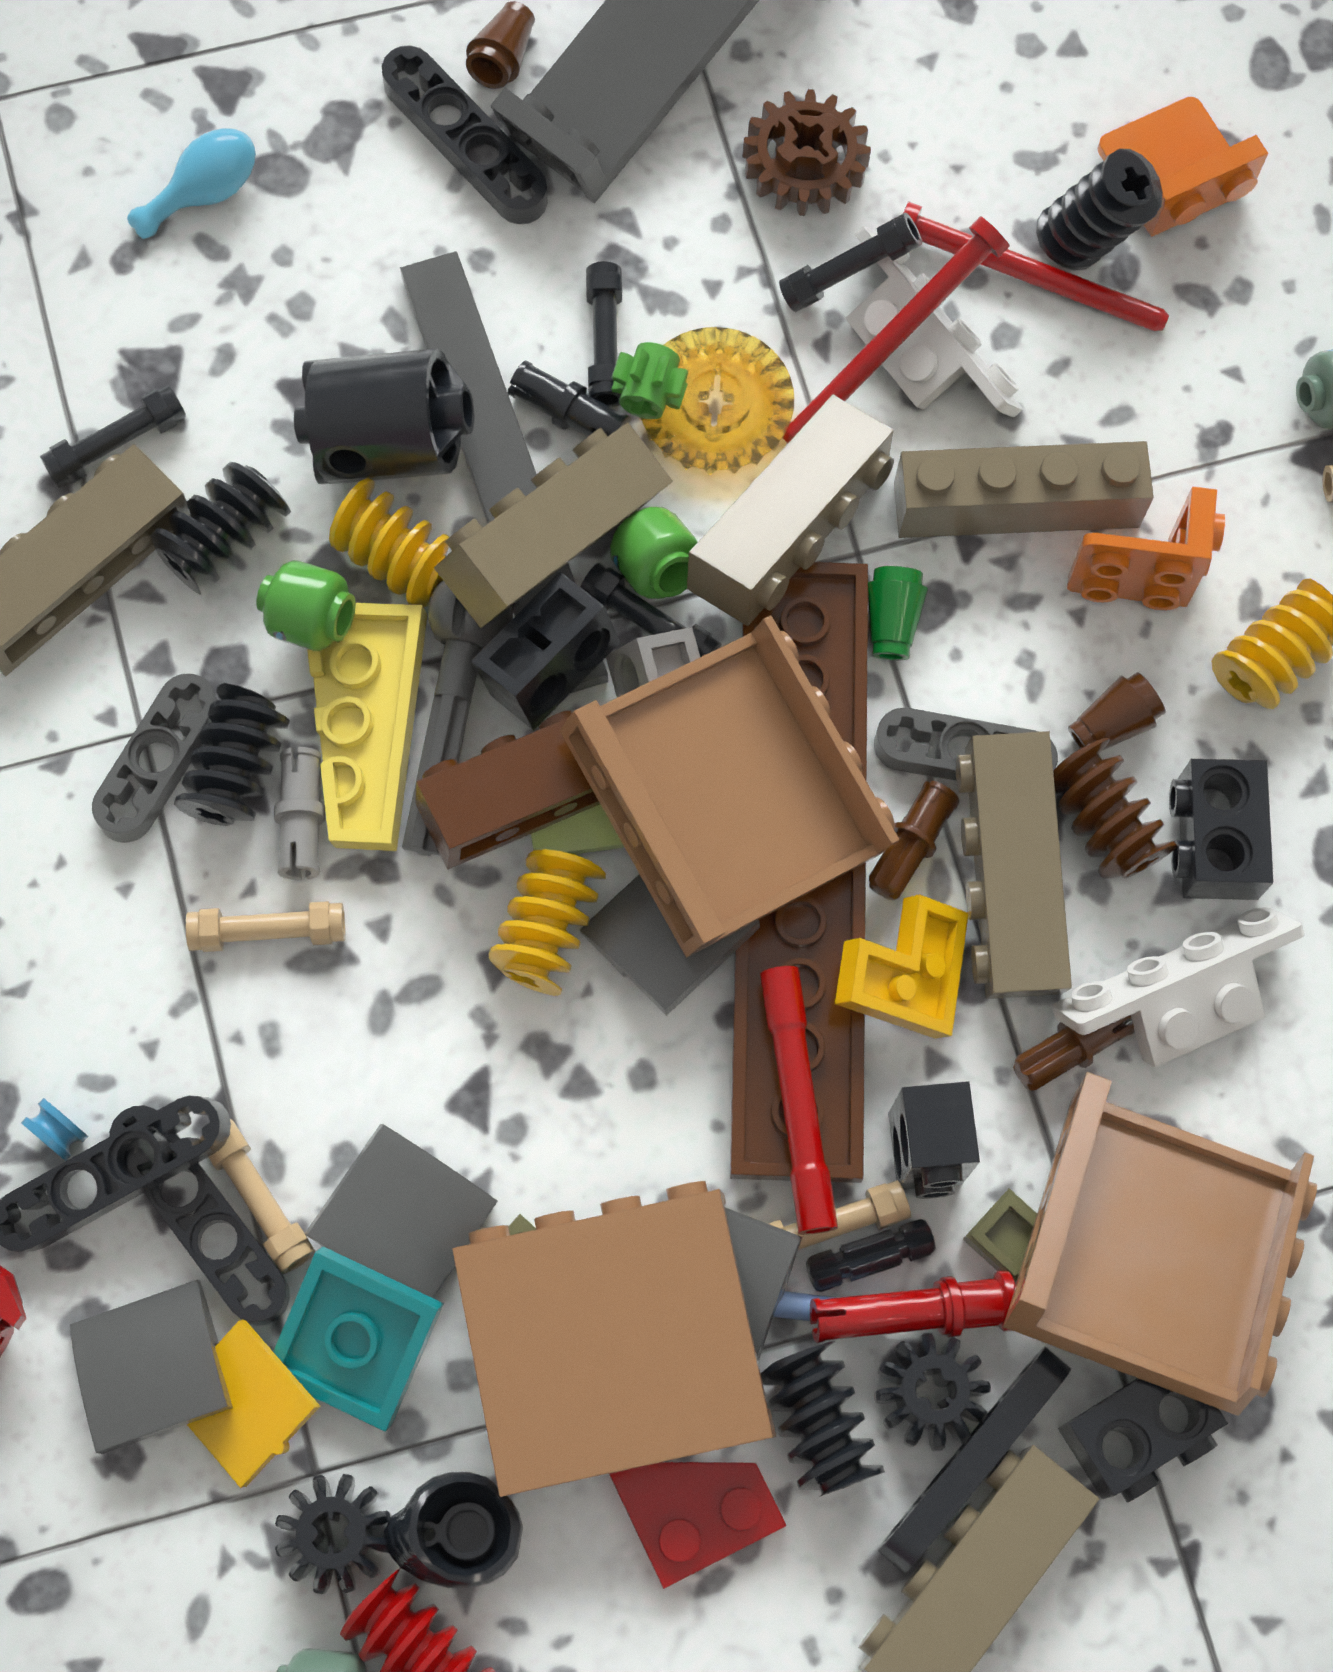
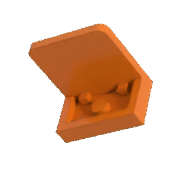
M1195 97L1183 98L1104 134L1100 138L1097 147L1103 161L1106 160L1109 154L1118 149H1131L1143 155L1153 165L1160 178L1163 196L1161 208L1156 216L1144 224L1151 237L1177 225L1186 224L1209 210L1227 202L1236 201L1247 195L1257 185V178L1269 154L1257 135L1229 146L1201 101Z
M1192 486L1169 535L1168 542L1103 533L1085 534L1068 575L1067 589L1071 592L1081 593L1084 599L1093 602H1112L1117 598L1142 601L1144 606L1154 610H1173L1179 606L1187 607L1202 577L1208 574L1212 551L1219 552L1223 542L1225 514L1216 513L1217 489Z

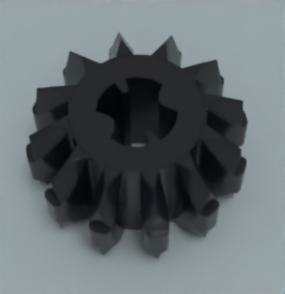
M923 1333L918 1344L920 1358L908 1343L901 1341L894 1347V1351L904 1368L890 1362H882L877 1372L881 1377L896 1384V1387L882 1388L874 1392V1401L876 1403L896 1402L898 1407L897 1410L885 1417L883 1425L889 1430L899 1425L904 1419L911 1423L904 1435V1444L909 1447H914L921 1439L924 1429H927L931 1450L933 1452L942 1451L946 1444L945 1427L955 1440L963 1443L970 1439L971 1434L961 1416L975 1422H982L987 1416V1411L981 1405L969 1400L970 1397L982 1396L991 1391L989 1381L978 1380L969 1382L967 1374L976 1370L982 1361L978 1355L968 1357L963 1363L958 1364L954 1359L960 1349L961 1342L955 1337H951L946 1342L941 1355L937 1354L936 1341L933 1334ZM924 1375H933L935 1386L947 1388L948 1396L937 1403L940 1410L931 1409L929 1398L917 1396L916 1387H920L927 1381Z
M343 1474L340 1478L335 1497H332L330 1484L326 1477L323 1475L315 1476L313 1478V1489L317 1498L316 1501L312 1503L304 1493L296 1489L289 1494L291 1503L302 1511L299 1520L287 1515H278L275 1525L277 1527L296 1531V1539L281 1542L275 1547L277 1556L290 1557L300 1552L303 1555L289 1572V1577L293 1581H301L317 1566L313 1581V1591L318 1594H326L328 1591L333 1570H336L339 1586L344 1593L354 1592L356 1581L351 1567L357 1565L363 1574L369 1578H375L380 1573V1569L376 1563L365 1556L368 1549L372 1548L382 1553H388L387 1541L382 1537H372V1529L386 1526L392 1515L387 1510L378 1511L368 1516L365 1514L379 1496V1492L372 1486L364 1489L351 1502L355 1488V1478L349 1474ZM340 1515H344L349 1521V1524L343 1531L345 1537L349 1540L348 1545L341 1551L337 1547L329 1546L328 1553L324 1552L320 1544L326 1535L320 1528L321 1523L328 1517L330 1520L338 1523Z

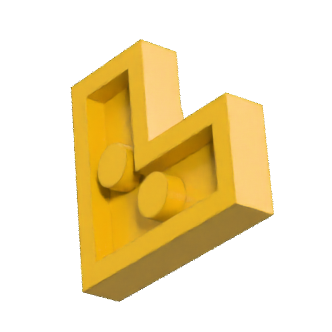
M920 894L903 898L896 951L862 938L844 941L835 1004L935 1039L952 1036L968 912Z

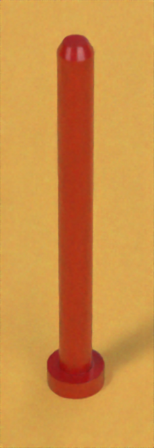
M908 201L903 213L906 212L912 218L923 243L955 255L973 237V235L921 216L923 206ZM1009 249L999 258L990 253L980 264L1154 332L1163 331L1169 318V314L1163 308Z
M982 216L978 217L969 227L974 236L784 429L782 438L787 443L793 439L832 395L846 401L990 253L999 258L1010 247L1007 240L991 223Z

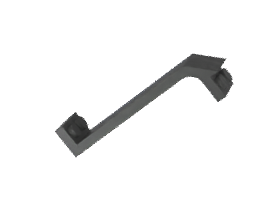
M605 0L530 94H527L522 100L505 87L490 106L504 133L513 142H518L581 190L595 204L759 0Z

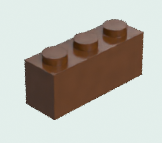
M566 710L552 715L539 725V730L516 739L515 735L499 737L484 746L480 755L459 764L456 759L442 761L426 770L422 775L423 779L416 781L415 805L447 870L600 805L559 731L573 711Z

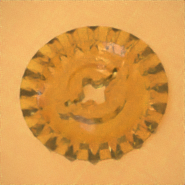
M705 327L690 330L670 339L664 344V346L675 351L680 357L678 368L686 369L689 372L686 379L688 385L679 410L666 406L661 418L644 419L639 417L646 429L648 440L656 443L661 449L664 458L670 456L681 462L685 470L696 467L704 469L709 475L713 474L716 470H730L735 474L742 466L750 463L758 465L763 456L771 450L776 451L779 442L791 423L795 398L792 380L786 366L768 345L750 334L723 327ZM719 375L721 377L719 392H722L723 401L732 404L722 406L721 414H718L717 425L712 426V413H709V406L707 403L699 402V400L705 401L709 399L710 391H714L715 376Z

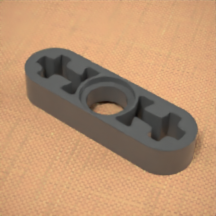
M180 674L164 684L94 795L92 814L96 823L108 838L117 842L127 843L143 837L154 824L190 766L193 750L203 745L199 739L202 726L212 723L207 715L211 703L218 700L212 686L203 677L196 674ZM195 694H198V699L203 709L199 713L189 710L184 715L178 725L182 735L186 737L184 741H181L171 731L181 715L175 702L179 698L189 701ZM164 722L170 729L162 727L160 724ZM164 743L174 750V758L170 766L157 773L143 770L139 765L142 751L151 744ZM132 774L141 785L154 790L151 794H148L140 786L132 799L137 815L133 819L123 816L115 824V817L109 808L114 802L119 805H124L128 802L135 791L130 780L126 779L128 775Z
M897 708L885 714L879 722L874 738V749L879 760L891 769L957 781L956 761L952 759L948 752V743L953 738L958 736L972 737L977 735L1039 731L913 708ZM899 727H906L911 729V739L929 743L933 731L942 733L936 747V759L927 757L931 746L929 744L911 743L908 752L896 750L897 741L887 736H896ZM1050 739L1052 764L1054 770L1058 762V753L1054 743Z

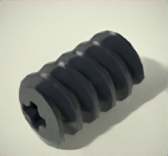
M1118 149L1109 154L1105 161L1096 165L1092 172L1083 176L1076 185L1066 190L1064 195L1054 200L1052 205L1044 209L1037 219L1036 234L1039 245L1046 255L1062 267L1071 270L1087 269L1097 263L1101 257L1111 252L1114 247L1124 242L1128 236L1138 231L1142 225L1152 220L1161 208L1163 196L1160 178L1153 165L1143 155L1131 149Z
M229 462L222 469L226 483L220 479L212 478L205 484V492L208 499L199 495H193L187 501L191 517L183 512L176 511L169 517L173 533L157 528L151 534L152 543L165 565L185 585L200 595L201 591L195 580L198 574L214 583L220 579L212 562L216 557L231 566L238 562L230 544L236 541L250 550L256 545L248 529L252 524L267 533L274 529L266 513L269 508L285 517L291 513L287 502L279 491L253 467L247 465L244 467L239 463Z
M222 683L217 686L216 690L220 700L211 703L207 715L212 723L202 726L199 739L204 746L194 749L190 761L197 770L186 772L182 780V785L188 793L176 796L174 805L180 811L195 819L214 825L228 826L234 824L235 820L254 821L256 812L242 803L243 797H263L265 789L250 779L251 774L271 775L273 766L258 755L260 751L279 752L282 743L267 733L268 728L287 729L290 720L276 711L274 703L263 695L238 685Z
M835 1341L789 1355L770 1364L761 1372L763 1385L782 1386V1389L768 1401L769 1409L771 1411H791L792 1413L778 1427L779 1436L801 1437L802 1440L787 1454L789 1463L811 1464L812 1467L797 1480L799 1490H820V1496L838 1491L885 1472L883 1465H862L860 1459L875 1444L871 1438H851L850 1432L863 1422L865 1417L863 1412L841 1411L840 1406L855 1394L853 1386H832L830 1382L833 1377L845 1368L844 1361L822 1360L820 1355Z

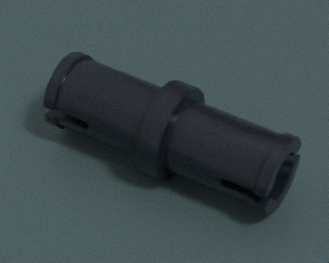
M527 360L518 366L510 380L512 385L508 388V395L513 398L517 397L552 416V424L563 430L572 427L589 436L599 428H602L606 435L609 436L627 422L631 423V416L625 413L622 414L587 395V387L575 381L568 385L533 366V363Z

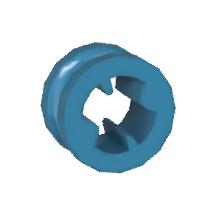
M43 1098L38 1103L40 1107L39 1114L34 1118L25 1117L21 1124L62 1159L67 1161L72 1156L70 1154V1146L76 1141L84 1142L89 1136Z

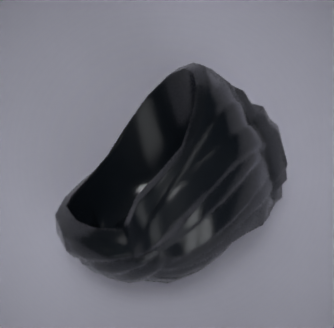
M448 1472L430 1478L415 1490L405 1507L391 1516L384 1530V1537L387 1541V1551L398 1566L418 1579L446 1588H472L489 1584L509 1570L519 1555L523 1524L520 1513L513 1501L508 1496L500 1497L496 1484L488 1477L471 1472ZM433 1529L435 1537L430 1541L425 1540V1532Z

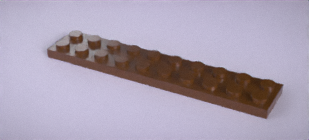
M814 562L806 570L800 567L789 579L787 590L775 608L770 611L764 608L749 626L742 623V637L752 633L764 618L772 616L779 630L786 632L792 638L798 650L799 665L811 686L817 687L826 697L831 711L830 719L842 740L851 744L858 753L863 767L862 775L866 780L868 564ZM866 863L759 919L760 928L735 951L730 1179L790 1181L792 1164L773 1037L767 1025L760 973L774 967L796 966L799 968L807 1026L805 1034L825 1163L830 1171L831 1182L861 1183L863 1180L865 1014L836 1005L835 998L844 941L857 938L865 939Z

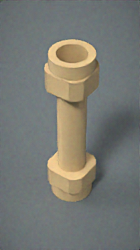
M329 901L310 902L309 911L223 917L219 908L199 909V912H187L186 940L189 951H223L224 942L310 937L313 945H326L345 941L346 936L343 903H329Z
M230 1119L229 1138L219 1151L208 1158L217 1171L225 1170L268 1238L263 1246L281 1274H286L311 1259L316 1251L297 1222L290 1224L247 1156V1153L251 1150L249 1144L234 1121ZM203 1135L199 1138L201 1141L204 1140Z
M896 1180L888 1184L884 1183L869 1188L865 1192V1199L836 1208L838 1229L800 1235L798 1234L797 1222L783 1226L781 1220H777L769 1224L801 1236L802 1240L798 1249L800 1250L874 1223L878 1230L884 1229L911 1218V1211L905 1192L900 1182Z

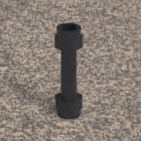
M905 212L877 227V235L814 269L806 265L779 280L781 293L788 306L794 312L806 308L824 297L823 291L888 256L894 261L921 246V236L912 218Z
M601 261L593 263L586 268L587 303L593 305L594 365L588 367V395L609 407H616L620 405L619 399L621 394L612 392L614 380L611 377L618 359L616 305L622 302V269L616 263Z
M166 385L159 390L155 388L140 396L143 406L71 446L66 439H63L49 447L50 450L40 455V459L57 487L60 488L67 483L73 484L86 477L87 475L83 467L156 427L160 434L175 427L177 425L176 422L186 417V413L171 387Z
M600 563L595 564L581 583L580 587L603 604L606 611L611 607L652 635L686 628L624 587V576L611 567L606 568ZM698 624L692 626L700 657L721 648L722 643L711 637L712 634Z

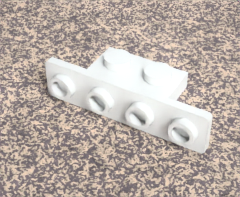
M862 226L854 235L862 243L877 235V233ZM909 253L894 261L889 256L878 261L877 263L888 275V278L845 317L866 345L930 281L924 274L916 278L904 264L910 257ZM939 306L882 364L913 404L922 410L927 408L965 372L999 412L1014 418L1023 410L1012 396L1019 390L1013 379L997 363L989 367L976 352L982 345L977 335L960 318L952 322Z
M1263 907L1246 911L1238 917V922L1215 932H1203L1192 935L1183 942L1182 947L1159 957H1145L1136 960L1127 967L1126 972L1106 981L1089 982L1076 987L1071 992L1070 997L1052 1005L1054 1016L1077 1033L1086 1035L1131 1015L1142 1060L1156 1068L1265 1018L1266 1015L1252 960L1304 937L1302 923L1272 908Z

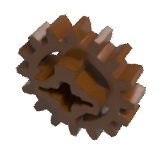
M808 89L805 101H796L794 95L787 91L784 92L782 107L778 108L774 103L767 100L763 103L762 118H750L748 137H744L742 158L746 159L745 176L746 179H758L756 194L760 198L771 192L777 195L775 209L781 211L791 201L797 203L798 215L805 216L808 204L816 203L819 210L826 214L829 213L832 197L846 204L850 201L852 187H862L871 154V147L866 145L868 128L867 125L854 126L857 111L853 107L845 109L841 113L836 110L838 96L832 94L823 104L816 102L814 89ZM773 140L776 143V157L771 160L768 146ZM840 145L845 155L841 165L837 162L839 153L836 151Z

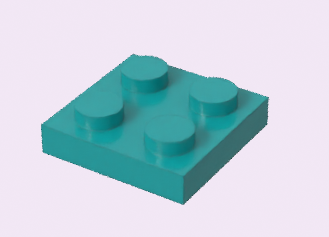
M322 1246L314 1253L273 1352L313 1398L386 1432L395 1420L444 1303Z

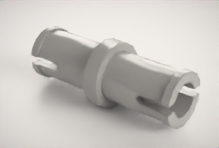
M291 747L282 750L280 753L281 801L277 802L274 806V820L280 825L278 875L286 879L302 880L301 869H305V877L313 879L320 874L318 865L319 825L325 821V806L319 802L321 753L313 748L298 747V759H294V750Z

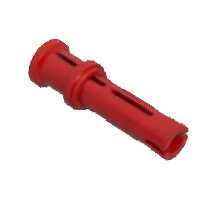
M1005 1270L995 1272L993 1279L957 1282L953 1276H946L940 1278L939 1281H935L933 1287L929 1289L821 1300L820 1298H814L810 1301V1324L818 1323V1328L812 1329L813 1338L816 1343H823L825 1340L938 1329L941 1335L951 1338L961 1336L963 1329L999 1326L1003 1332H1009L1012 1330L1003 1326L1016 1286L1011 1273Z

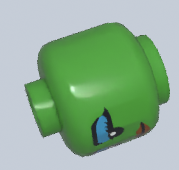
M647 507L628 516L616 529L610 544V557L618 571L636 593L648 599H663L679 595L687 589L689 551L698 542L675 513L664 507Z
M293 560L283 564L274 576L267 575L263 579L257 593L256 607L258 611L263 612V623L270 636L305 649L321 651L329 647L333 641L340 642L345 638L354 619L356 600L355 596L349 593L346 580L338 573Z

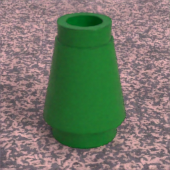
M881 566L874 569L873 581L868 582V607L873 657L893 661L908 660L910 658V648L913 645L928 588L922 585L923 572L902 566Z

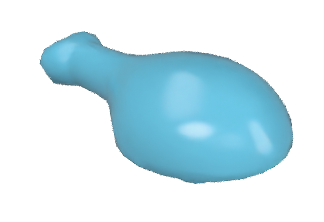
M221 128L205 133L193 140L180 155L167 186L148 204L136 207L130 211L127 216L129 225L135 229L142 239L154 236L160 224L177 210L185 207L216 204L234 195L244 185L255 164L256 151L251 138L246 133L237 129Z

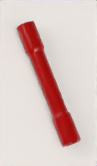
M796 966L774 967L762 971L760 978L767 1025L773 1037L792 1164L790 1181L798 1234L825 1233L838 1229L830 1171L826 1166L805 1034L807 1019L799 968Z

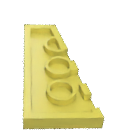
M356 603L353 622L342 641H333L329 647L321 651L307 649L309 670L314 680L316 708H314L316 732L320 735L323 760L320 768L328 839L335 848L397 851L428 617L422 605Z

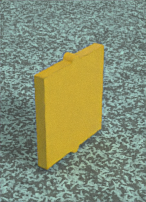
M239 1320L215 1346L233 1408L189 1423L187 1426L236 1484L243 1488L251 1483L275 1455L285 1454L289 1451L290 1445L288 1441L321 1406L246 1320Z

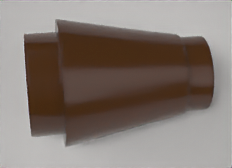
M516 1L507 2L494 18L468 43L466 48V68L471 77L481 85L492 89H499L518 77L532 27L535 23L534 14L526 5Z
M1136 672L1127 679L1120 676L1077 718V721L1068 726V730L1080 749L1100 739L1110 738L1111 741L1103 749L1105 750L1157 726L1155 720L1164 715L1166 710L1162 700L1149 681L1142 674Z

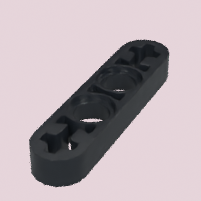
M411 45L400 46L391 50L384 57L381 66L384 90L388 98L500 216L515 224H529L539 219L545 212L548 204L546 178L541 170L427 52ZM405 71L411 76L418 72L420 87L425 92L421 98L418 86L407 77L399 80L398 73ZM441 105L455 106L462 113L457 122L444 126L432 121L430 114ZM478 144H489L497 148L499 156L489 164L480 165L469 160L467 153ZM508 170L510 182L521 192L531 188L532 198L526 200L521 195H518L511 199L510 184L504 177Z
M191 1095L179 1098L11 1191L0 1199V1246L9 1251L17 1252L43 1249L210 1157L225 1145L230 1136L231 1122L227 1110L220 1102L213 1098ZM191 1111L198 1115H208L210 1123L202 1128L203 1141L199 1138L185 1137L171 1144L164 1135L177 1134L189 1127L192 1123L189 1115ZM160 1126H162L163 1133L159 1131ZM142 1138L153 1148L155 1158L151 1170L146 1175L137 1178L126 1169L124 1156L128 1146L134 1140ZM173 1151L177 1154V1157L175 1159ZM85 1170L96 1180L97 1194L92 1204L87 1208L79 1209L69 1200L67 1189L72 1176L79 1171ZM50 1204L57 1213L44 1214L29 1224L32 1235L29 1232L17 1233L15 1231L14 1224L22 1218L19 1207L22 1210H38Z
M145 1105L132 1106L123 1110L113 1120L109 1137L157 1110ZM162 1126L159 1127L161 1133H163ZM164 1134L171 1144L181 1139L178 1134ZM138 1146L128 1151L126 1149L124 1156L126 1169L137 1178L144 1176L143 1171L151 1169L153 1162ZM200 1163L184 1170L195 1175L198 1181V1192L191 1203L183 1207H173L166 1204L162 1196L164 1182L144 1193L235 1315L254 1326L268 1325L280 1318L286 1311L290 1300V1290L285 1277ZM215 1223H226L234 1227L237 1233V1244L234 1251L223 1259L214 1260L206 1257L201 1249V1238L204 1231ZM251 1251L255 1253L257 1260L244 1264L246 1268L261 1284L271 1279L275 1284L268 1292L272 1303L264 1310L255 1304H251L244 1309L241 1302L248 1296V1291L234 1273L225 1284L220 1279L221 1274L239 1267Z
M1044 1346L989 1410L985 1420L980 1422L971 1432L970 1439L962 1443L894 1526L877 1551L905 1574L929 1548L1066 1379L1071 1368Z

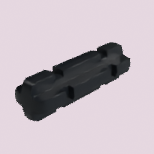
M918 1219L900 1225V1228H898L899 1232L893 1233L891 1229L841 1245V1248H839L840 1252L833 1253L832 1249L811 1255L806 1261V1269L811 1284L816 1291L823 1292L841 1286L843 1283L842 1279L849 1277L852 1282L900 1266L904 1258H908L912 1262L929 1256L936 1249L935 1239L926 1220Z

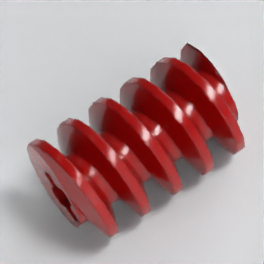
M401 1568L384 1580L352 1611L340 1632L345 1641L366 1633L368 1636L359 1656L364 1662H367L385 1654L387 1657L380 1672H468L477 1653L473 1646H469L454 1654L449 1651L458 1631L454 1625L434 1633L430 1630L439 1610L435 1604H431L416 1612L411 1609L420 1589L416 1583L397 1591L392 1588ZM488 1667L479 1672H495L492 1667Z

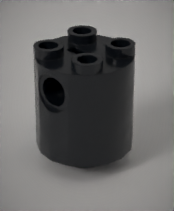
M435 348L309 360L303 363L302 381L305 390V406L296 407L294 411V430L299 444L310 445L313 456L314 476L318 484L358 482L366 478L382 480L451 474L456 468L460 454L461 435H468L473 432L474 405L468 385L464 383L449 364L444 352Z

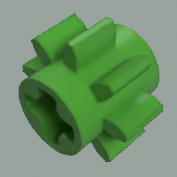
M644 342L637 346L634 356L624 352L619 353L611 377L614 380L611 390L621 394L619 404L628 413L644 419H658L663 416L666 406L676 410L680 409L688 385L686 379L689 372L686 369L678 368L680 357L675 351L658 343Z

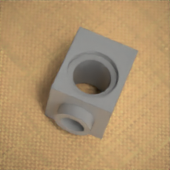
M690 627L636 638L610 653L606 660L616 696L619 697L700 658L693 629Z

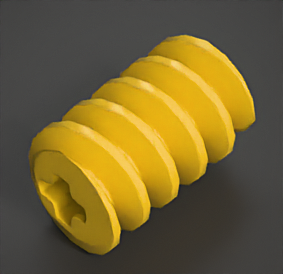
M370 478L359 481L349 491L334 516L329 533L331 546L340 552L348 551L350 561L361 567L367 565L369 575L374 579L380 581L387 579L386 583L391 592L398 595L406 593V600L409 605L427 607L435 587L443 580L434 567L446 557L449 546L445 541L449 536L442 534L429 544L427 539L432 530V523L428 520H423L410 530L408 525L413 516L412 508L404 505L393 515H390L389 511L394 502V495L385 491L371 501L370 497L375 488V481Z
M1311 578L1303 579L1297 586V590L1286 593L1279 602V605L1270 607L1264 613L1262 620L1254 621L1245 630L1244 635L1235 637L1227 646V650L1214 655L1211 660L1212 670L1220 685L1230 695L1243 703L1256 702L1266 709L1276 708L1281 701L1277 690L1284 694H1292L1298 687L1296 676L1309 679L1316 671L1314 661L1327 663L1333 657V595Z
M547 849L533 850L528 853L526 858V867L531 873H525L517 880L516 889L523 897L511 899L507 906V912L513 920L501 923L498 928V936L505 944H496L491 947L489 960L506 977L516 983L543 994L559 996L563 990L548 978L549 973H570L571 964L557 954L559 948L579 949L580 940L566 929L568 925L588 926L590 918L575 906L577 901L597 902L598 893L587 886L585 880L586 878L606 879V873L592 861L575 854Z

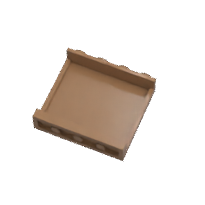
M772 616L764 618L752 633L601 706L595 700L574 710L559 730L686 958L876 858L900 840L894 831L895 822L890 809L882 799L874 796L862 775L863 767L858 753L851 744L842 740L830 719L831 711L826 697L817 687L811 686L799 665V654L795 643L786 632L779 630Z
M1086 1072L1069 1104L1003 1327L1239 1416L1256 1395L1262 1398L1266 1396L1275 1376L1277 1358L1268 1354L1272 1336L1278 1337L1281 1334L1290 1311L1291 1299L1283 1296L1282 1293L1286 1277L1292 1278L1304 1250V1240L1296 1238L1299 1220L1305 1221L1317 1193V1184L1309 1181L1314 1155L1305 1152L1292 1170L1108 1103L1106 1100L1112 1081Z
M706 1181L686 1183L666 1189L667 1201L642 1206L640 1196L614 1199L600 1204L602 1215L576 1221L573 1210L551 1213L534 1219L536 1230L510 1235L508 1225L484 1228L468 1233L469 1245L452 1248L500 1497L777 1437L771 1409H768L728 1225L724 1206L726 1204L725 1195L720 1189L708 1191Z

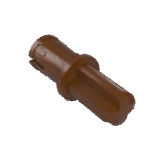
M931 780L930 783L925 781L907 815L903 818L902 822L895 823L894 831L900 840L883 852L869 875V888L873 892L888 900L898 899L923 858H930L934 855L937 849L934 842L960 803L959 797L953 790L937 781Z
M1129 1015L1086 1035H1081L1060 1022L1057 1025V1033L1016 1057L1013 1066L1014 1072L1024 1087L1033 1091L1077 1065L1087 1068L1093 1063V1056L1126 1036L1135 1033L1132 1020L1128 1023L1125 1022L1132 1017Z

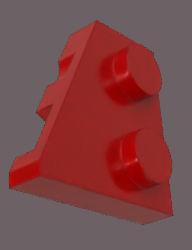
M659 1462L609 1473L663 1589L787 1526L756 1463Z

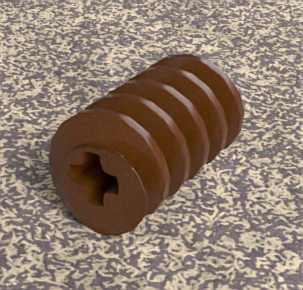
M1104 738L1075 751L1053 770L1055 794L1066 792L1058 804V808L1064 815L1080 813L1072 823L1071 829L1077 836L1094 834L1085 845L1084 850L1090 857L1107 855L1099 865L1098 873L1104 879L1122 876L1125 879L1159 862L1174 851L1178 845L1175 841L1155 845L1152 839L1161 830L1164 823L1161 819L1145 823L1140 821L1139 817L1149 807L1151 802L1148 798L1130 802L1125 796L1138 781L1134 776L1120 780L1114 779L1112 775L1124 762V759L1121 755L1105 759L1100 757L1099 753L1111 741L1110 738Z

